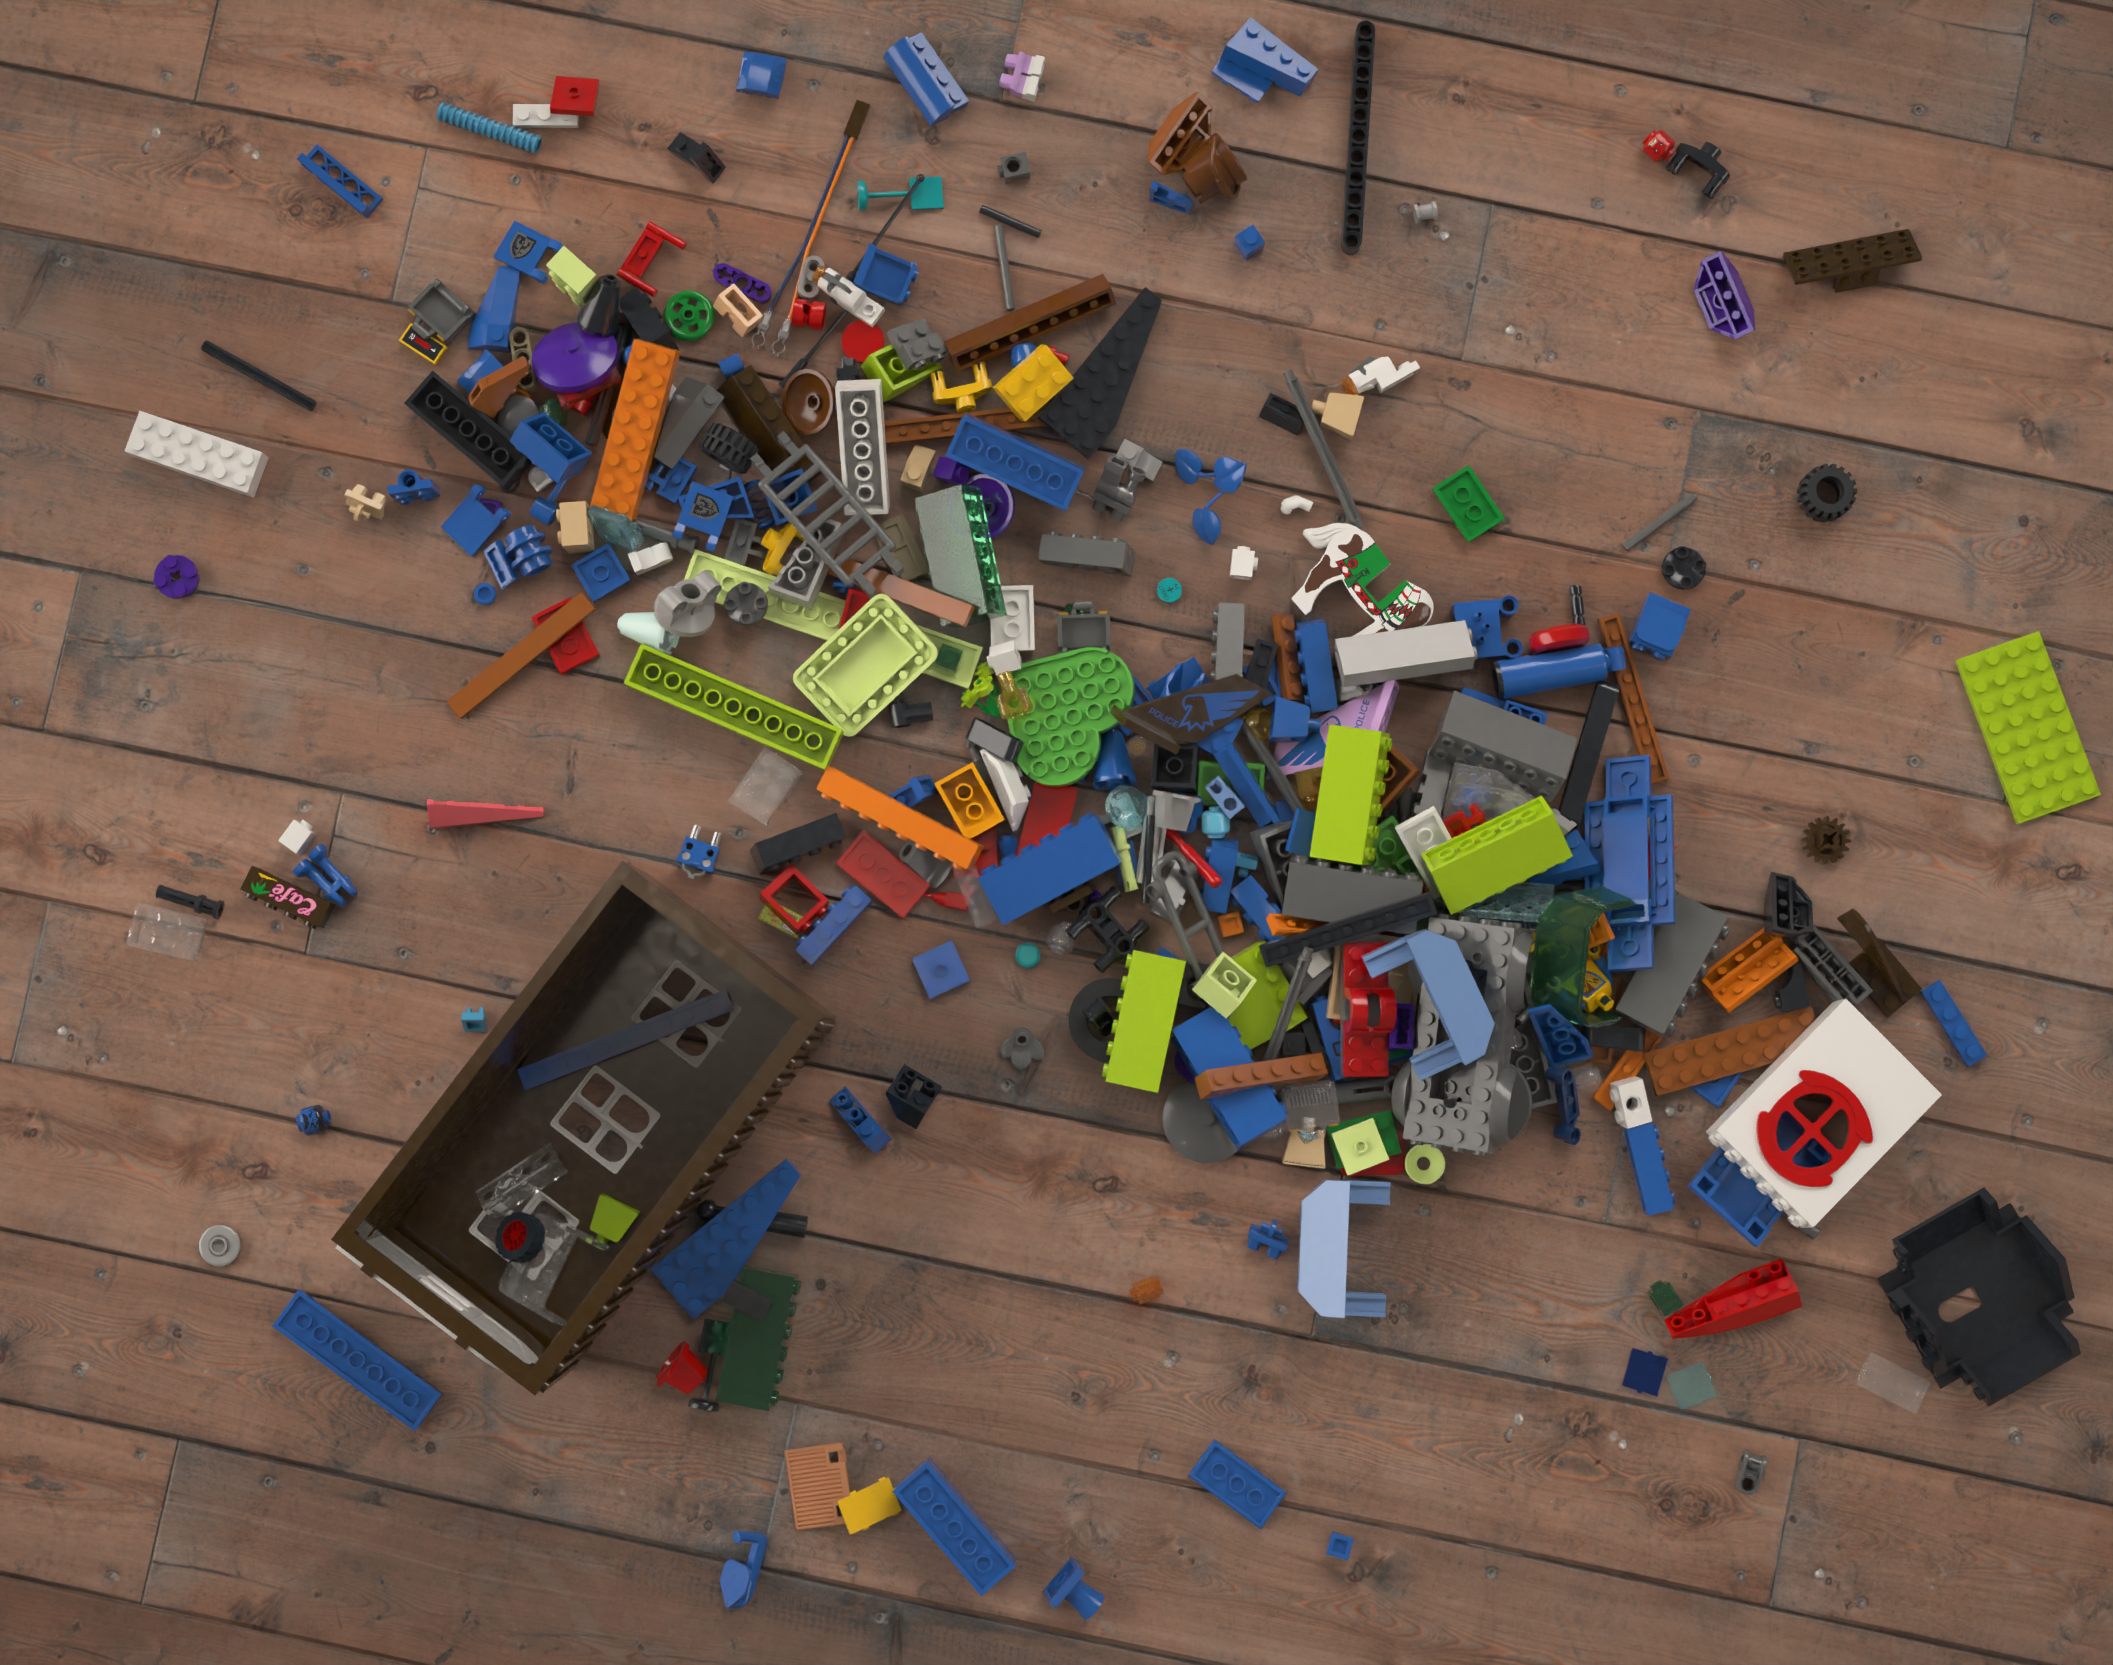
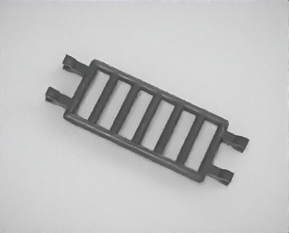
M783 431L777 436L778 442L791 455L784 462L771 471L757 453L750 458L751 464L764 477L758 483L759 488L846 586H851L856 581L865 594L872 599L877 594V589L865 578L864 574L882 559L897 577L904 572V567L890 553L896 548L895 542L809 445L805 444L798 449ZM806 455L814 465L779 494H776L769 484ZM820 471L828 481L791 511L783 501ZM835 487L842 495V498L805 527L797 517ZM849 503L857 513L819 543L812 533ZM861 520H864L871 530L836 559H833L826 549ZM878 536L885 546L848 576L840 566L873 538Z

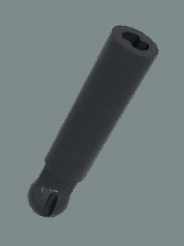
M704 1200L698 1205L697 1213L702 1220L709 1221L725 1207L718 1206L713 1200ZM778 1211L766 1232L805 1238L808 1216Z

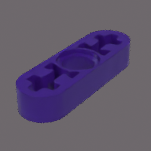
M721 263L715 266L713 276L718 284L726 288L732 285L729 284L731 282L730 278L724 276L720 279L718 272L726 270L729 276H734L732 284L736 285L737 281L741 278L749 281L745 289H739L747 298L759 304H765L770 301L772 292L768 284L728 264ZM753 283H755V289L761 291L764 288L767 295H762L761 298H759V295L756 291H751Z

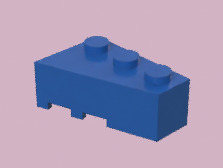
M741 476L709 486V488L734 496L726 518H755ZM687 494L678 497L681 508H683Z
M1224 837L1212 838L1211 846L1206 848L1205 860H1208V864L1222 878V884L1218 888H1212L1201 876L1204 886L1203 889L1199 888V892L1206 909L1209 911L1226 914L1238 854V840Z

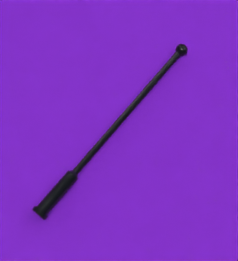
M923 174L917 175L916 182L872 243L873 245H877L917 186L925 180ZM863 257L854 270L850 271L845 277L852 283L856 278V273L860 268ZM829 298L831 302L838 305L834 298Z
M844 309L804 358H801L786 377L778 383L780 387L784 389L788 379L795 372L805 368L808 364V359L848 313L847 310Z

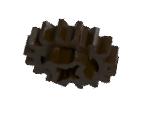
M1829 816L1824 817L1823 822L1819 817L1815 819V823H1808L1810 830H1803L1807 837L1801 839V841L1807 844L1802 849L1810 851L1807 857L1815 856L1814 862L1816 863L1822 859L1823 864H1828L1829 859L1832 863L1837 862L1836 856L1840 859L1844 858L1845 856L1842 851H1849L1845 844L1851 842L1850 839H1846V835L1850 832L1843 831L1845 824L1837 825V818L1830 822ZM1820 826H1829L1832 829L1829 831H1825L1824 828H1821ZM1831 835L1827 841L1828 844L1822 845L1825 840L1824 837ZM1813 836L1815 837V844H1814V845H1813V842H1812V837H1813ZM1838 836H1839V839H1840V843H1839V844L1837 843V838H1838ZM1823 850H1827L1829 853L1831 852L1832 854L1824 855L1820 852Z

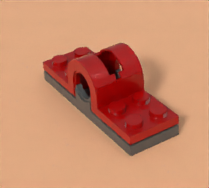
M1347 942L1341 944V1076H1388V1033H1392L1394 1030L1397 1014L1395 993L1391 987H1388V971L1372 978L1361 957L1387 945L1388 942Z

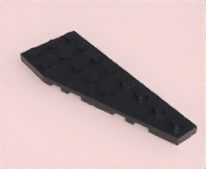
M1146 287L1073 374V379L1059 391L1038 417L1040 421L1087 459L1093 455L1117 425L1162 300Z

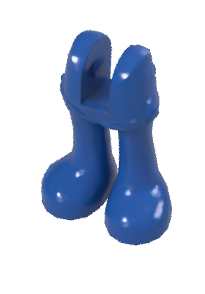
M320 843L309 853L308 857L320 866L335 882L331 884L308 859L302 860L293 869L292 873L297 877L310 878L324 891L328 900H332L344 908L348 903L337 890L342 886L353 897L358 894V891L351 883V878L344 876L330 862L327 857L326 846Z

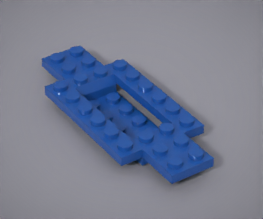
M1649 755L1606 759V798H1604V801L1586 802L1585 844L1603 871V874L1600 875L1592 874L1585 876V901L1597 897L1615 936L1612 940L1607 941L1609 972L1654 969L1653 926L1676 924L1673 796L1671 794L1651 796V757ZM1648 817H1650L1651 902L1649 901L1648 886Z

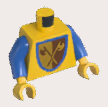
M1599 945L1595 946L1596 953H1592L1589 949L1585 950L1588 956L1594 958L1593 961L1589 959L1561 983L1557 976H1551L1550 979L1554 982L1555 986H1552L1548 981L1545 983V988L1548 991H1555V996L1565 1007L1585 1010L1588 1013L1594 1011L1598 1006L1604 1011H1608L1613 1007L1614 1001L1610 998L1612 995L1611 986L1613 984L1612 975L1608 971V965L1603 956L1598 954L1600 952Z

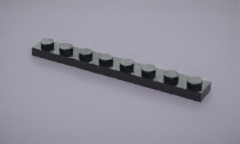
M1426 892L1259 945L1267 968L1299 958L1304 947L1312 948L1314 950L1313 953L1436 915L1437 910L1431 892Z

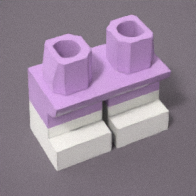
M1021 51L1019 55L1007 54L1004 66L1013 69L1014 74L1012 76L1002 73L999 86L1010 90V95L1035 102L1045 66V57L1036 55V57L1029 56Z

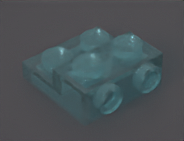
M594 505L589 509L588 513L601 540L634 552L645 540L640 526L635 522H630L626 515L617 514L607 508H600Z

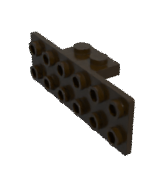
M1904 229L1784 252L1783 259L1795 285L1834 278L1833 289L1835 293L1878 285L1880 269L1922 261V255L1910 230Z

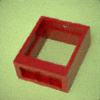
M792 864L760 893V900L796 936L801 931L805 933L813 925L811 922L816 917L821 918L828 909L829 900ZM794 878L818 901L798 922L773 899Z

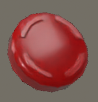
M1573 623L1538 630L1530 636L1528 642L1530 651L1540 654L1585 646L1590 639L1588 627L1583 624Z

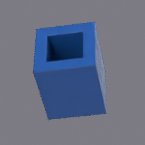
M1251 225L1235 236L1234 244L1244 259L1247 260L1264 249L1265 241L1256 227Z

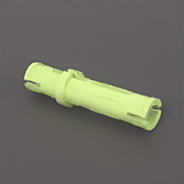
M1124 825L1112 827L1110 830L1114 845L1122 858L1119 867L1125 892L1138 890L1129 852L1131 847L1127 843Z

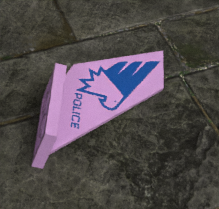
M1386 681L1384 684L1369 691L1368 695L1357 697L1338 707V709H1334L1317 718L1321 720L1320 732L1308 731L1307 738L1303 742H1278L1273 757L1284 775L1287 776L1323 768L1329 724L1386 732L1400 690L1397 681ZM1267 773L1265 780L1272 779Z

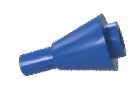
M1001 835V839L997 840L1002 858L1012 853L1016 855L1018 839L1014 838V835Z

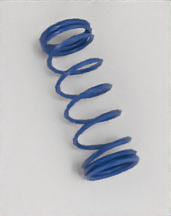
M760 479L749 481L744 485L747 489V493L754 494L749 499V501L751 502H757L753 505V507L756 504L767 500L765 498L762 500L752 501L751 498L753 496L763 491L748 492L749 489L758 487ZM752 507L753 510H760V511H758V512L756 513V515H757L758 513H760L761 511L770 508V507H766V508H761V509H754V508ZM755 515L756 518L762 519L758 522V527L760 530L767 529L775 525L774 520H769L759 525L761 521L765 520L766 518L772 517L773 515L765 517H757Z

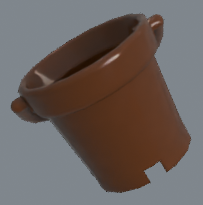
M1218 133L1210 136L1207 139V144L1177 168L1178 172L1185 171L1182 174V179L1196 198L1201 195L1202 198L1198 201L1200 204L1220 192L1229 199L1234 200L1239 195L1241 183L1247 181L1243 168ZM1235 184L1234 193L1231 194L1229 187Z

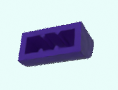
M1396 1003V1023L1392 1033H1389V1049H1413L1414 1004Z

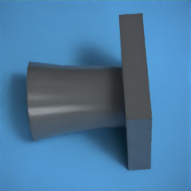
M1297 958L1284 962L1280 967L1289 983H1291L1298 963ZM1328 967L1314 978L1307 972L1301 988L1302 994L1297 999L1305 1011L1308 1010L1309 1004L1314 1003L1313 999L1320 997L1330 986V978L1333 971Z

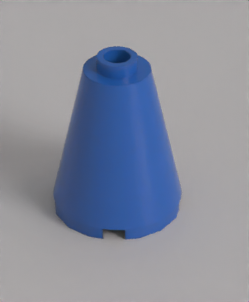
M1111 729L1101 735V748L1096 762L1093 786L1099 791H1102V787L1108 788V792L1129 790L1132 788V784L1137 785V778L1123 734L1118 732L1117 729Z

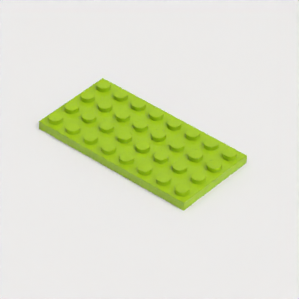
M2039 631L1955 660L2016 824L2101 795Z

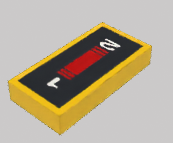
M410 323L399 341L429 362L437 365L448 347L433 337L427 340L423 339L412 329L413 324Z

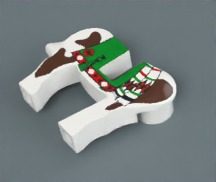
M1333 523L1319 528H1308L1303 531V536L1314 548L1321 549L1327 547L1321 560L1311 569L1304 585L1291 598L1306 616L1312 611L1313 604L1323 589L1332 583L1343 580L1355 601L1375 620L1373 624L1354 636L1422 627L1430 621L1434 609L1430 595L1425 590L1406 580L1379 603L1366 590L1365 586L1391 565L1374 540L1366 532L1346 523Z

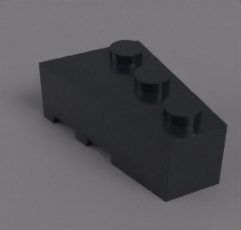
M635 287L620 297V310L641 340L680 351L670 335L673 333L667 322L662 323L660 321L663 317L656 306L651 308L649 304L652 301L646 292L641 294L639 289Z

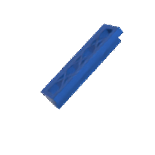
M318 144L307 156L301 153L297 158L304 168L366 219L383 201L380 195ZM318 152L325 157L324 165H317L312 161ZM329 168H339L341 170V178L331 177L329 175ZM355 181L358 191H348L345 182ZM371 194L376 199L368 207L362 202L361 195Z
M1231 743L1215 753L1214 757L1259 827L1261 828L1273 821L1274 825L1280 822L1278 813L1234 744Z

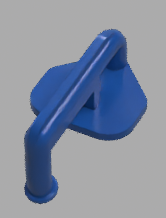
M737 1530L733 1533V1540L736 1544L745 1541L752 1542L746 1565L733 1559L727 1560L724 1564L720 1585L727 1608H742L754 1594L767 1545V1537L762 1533Z

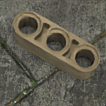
M517 327L509 335L512 359L515 361L522 356H528L530 368L525 378H533L530 385L524 386L523 380L525 378L519 381L518 386L527 393H533L539 387V380L532 367L533 342L525 329ZM521 335L526 336L523 343H516L517 337Z

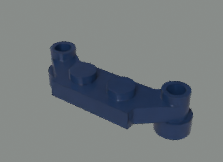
M1549 1067L1546 1071V1078L1555 1084L1560 1124L1555 1127L1553 1135L1567 1144L1576 1145L1580 1140L1581 1132L1579 1128L1575 1127L1577 1117L1580 1116L1575 1076H1573L1571 1069Z

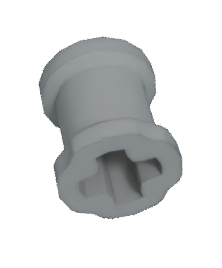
M1435 201L1421 206L1413 204V216L1416 224L1427 219L1438 220Z

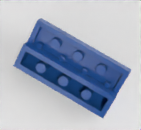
M922 32L910 38L905 36L892 45L885 53L883 58L930 126L947 119L951 113L968 105V98Z

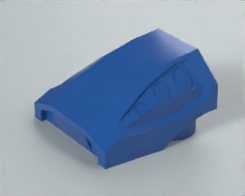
M744 52L736 92L741 93L742 90V93L748 95L760 94L767 98L779 99L787 59L760 53Z
M485 349L484 353L459 377L457 382L470 394L480 379L504 366Z

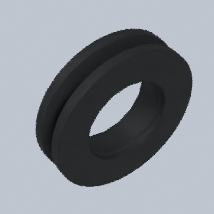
M1103 978L1091 982L1076 995L1070 1007L1069 1029L1074 1042L1086 1055L1099 1061L1109 1062L1110 1055H1106L1109 1043L1098 1040L1091 1033L1088 1019L1081 1010L1083 1008L1087 1009L1096 1002L1098 996L1101 999L1123 998L1124 990H1120L1122 979Z

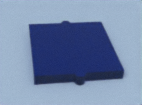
M1632 1348L1622 1386L1637 1390L1638 1393L1644 1392L1658 1396L1668 1359L1654 1355L1651 1351L1644 1352Z

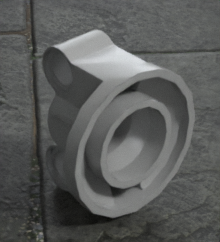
M703 570L693 580H682L675 586H669L660 592L654 603V616L658 623L672 634L680 637L703 635L711 628L714 621V604L722 586L708 570Z

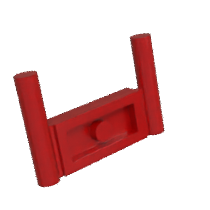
M649 221L616 276L646 292L648 295L655 297L658 290L640 279H642L662 247L664 239L682 250L685 249L687 242Z

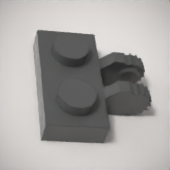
M739 518L736 519L725 553V560L746 566L749 555L765 560L766 554L751 549L753 542L761 545L762 538L755 537L758 524Z

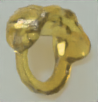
M1265 709L1248 712L1244 717L1243 723L1248 724L1258 739L1262 741L1268 740L1271 714ZM1259 721L1264 728V736H1261L1255 728Z

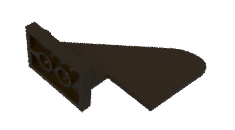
M1852 908L1837 918L1863 949L1848 963L1873 990L1868 996L1884 1015L1889 1017L1922 990V988L1881 939L1876 938L1865 919Z

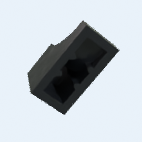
M1801 963L1794 964L1788 968L1785 984L1779 990H1775L1776 995H1773V1001L1779 1012L1810 1007Z

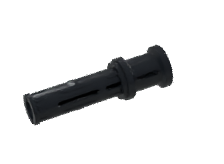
M159 885L156 890V898L193 908L196 913H205L217 920L221 917L224 910V901H214L208 899L206 895L195 896L164 885Z

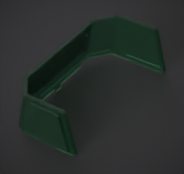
M1603 886L1554 896L1539 916L1538 926H1536L1534 952L1531 953V960L1533 961L1530 989H1532L1531 1001L1536 1007L1550 1004L1568 1022L1586 1027L1598 1028L1615 1024L1622 1020V1015L1611 1010L1604 1011L1600 1006L1589 1013L1582 1010L1590 929L1603 912L1635 906L1634 901Z

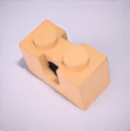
M734 283L718 295L713 305L723 317L726 315L734 323L733 329L742 338L756 328L763 317L761 312ZM739 303H742L747 310L746 313H743L739 309Z

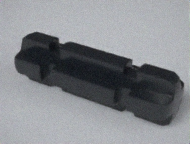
M1572 585L1569 587V595L1572 596L1570 599L1571 613L1574 616L1572 621L1573 623L1585 626L1583 597L1580 596L1582 588L1581 585Z

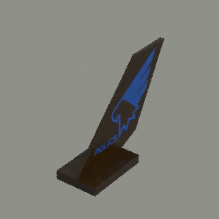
M1234 674L1123 710L1114 705L1110 713L1123 727L1177 754L1181 747L1175 741L1197 743L1271 696L1272 693L1244 677Z

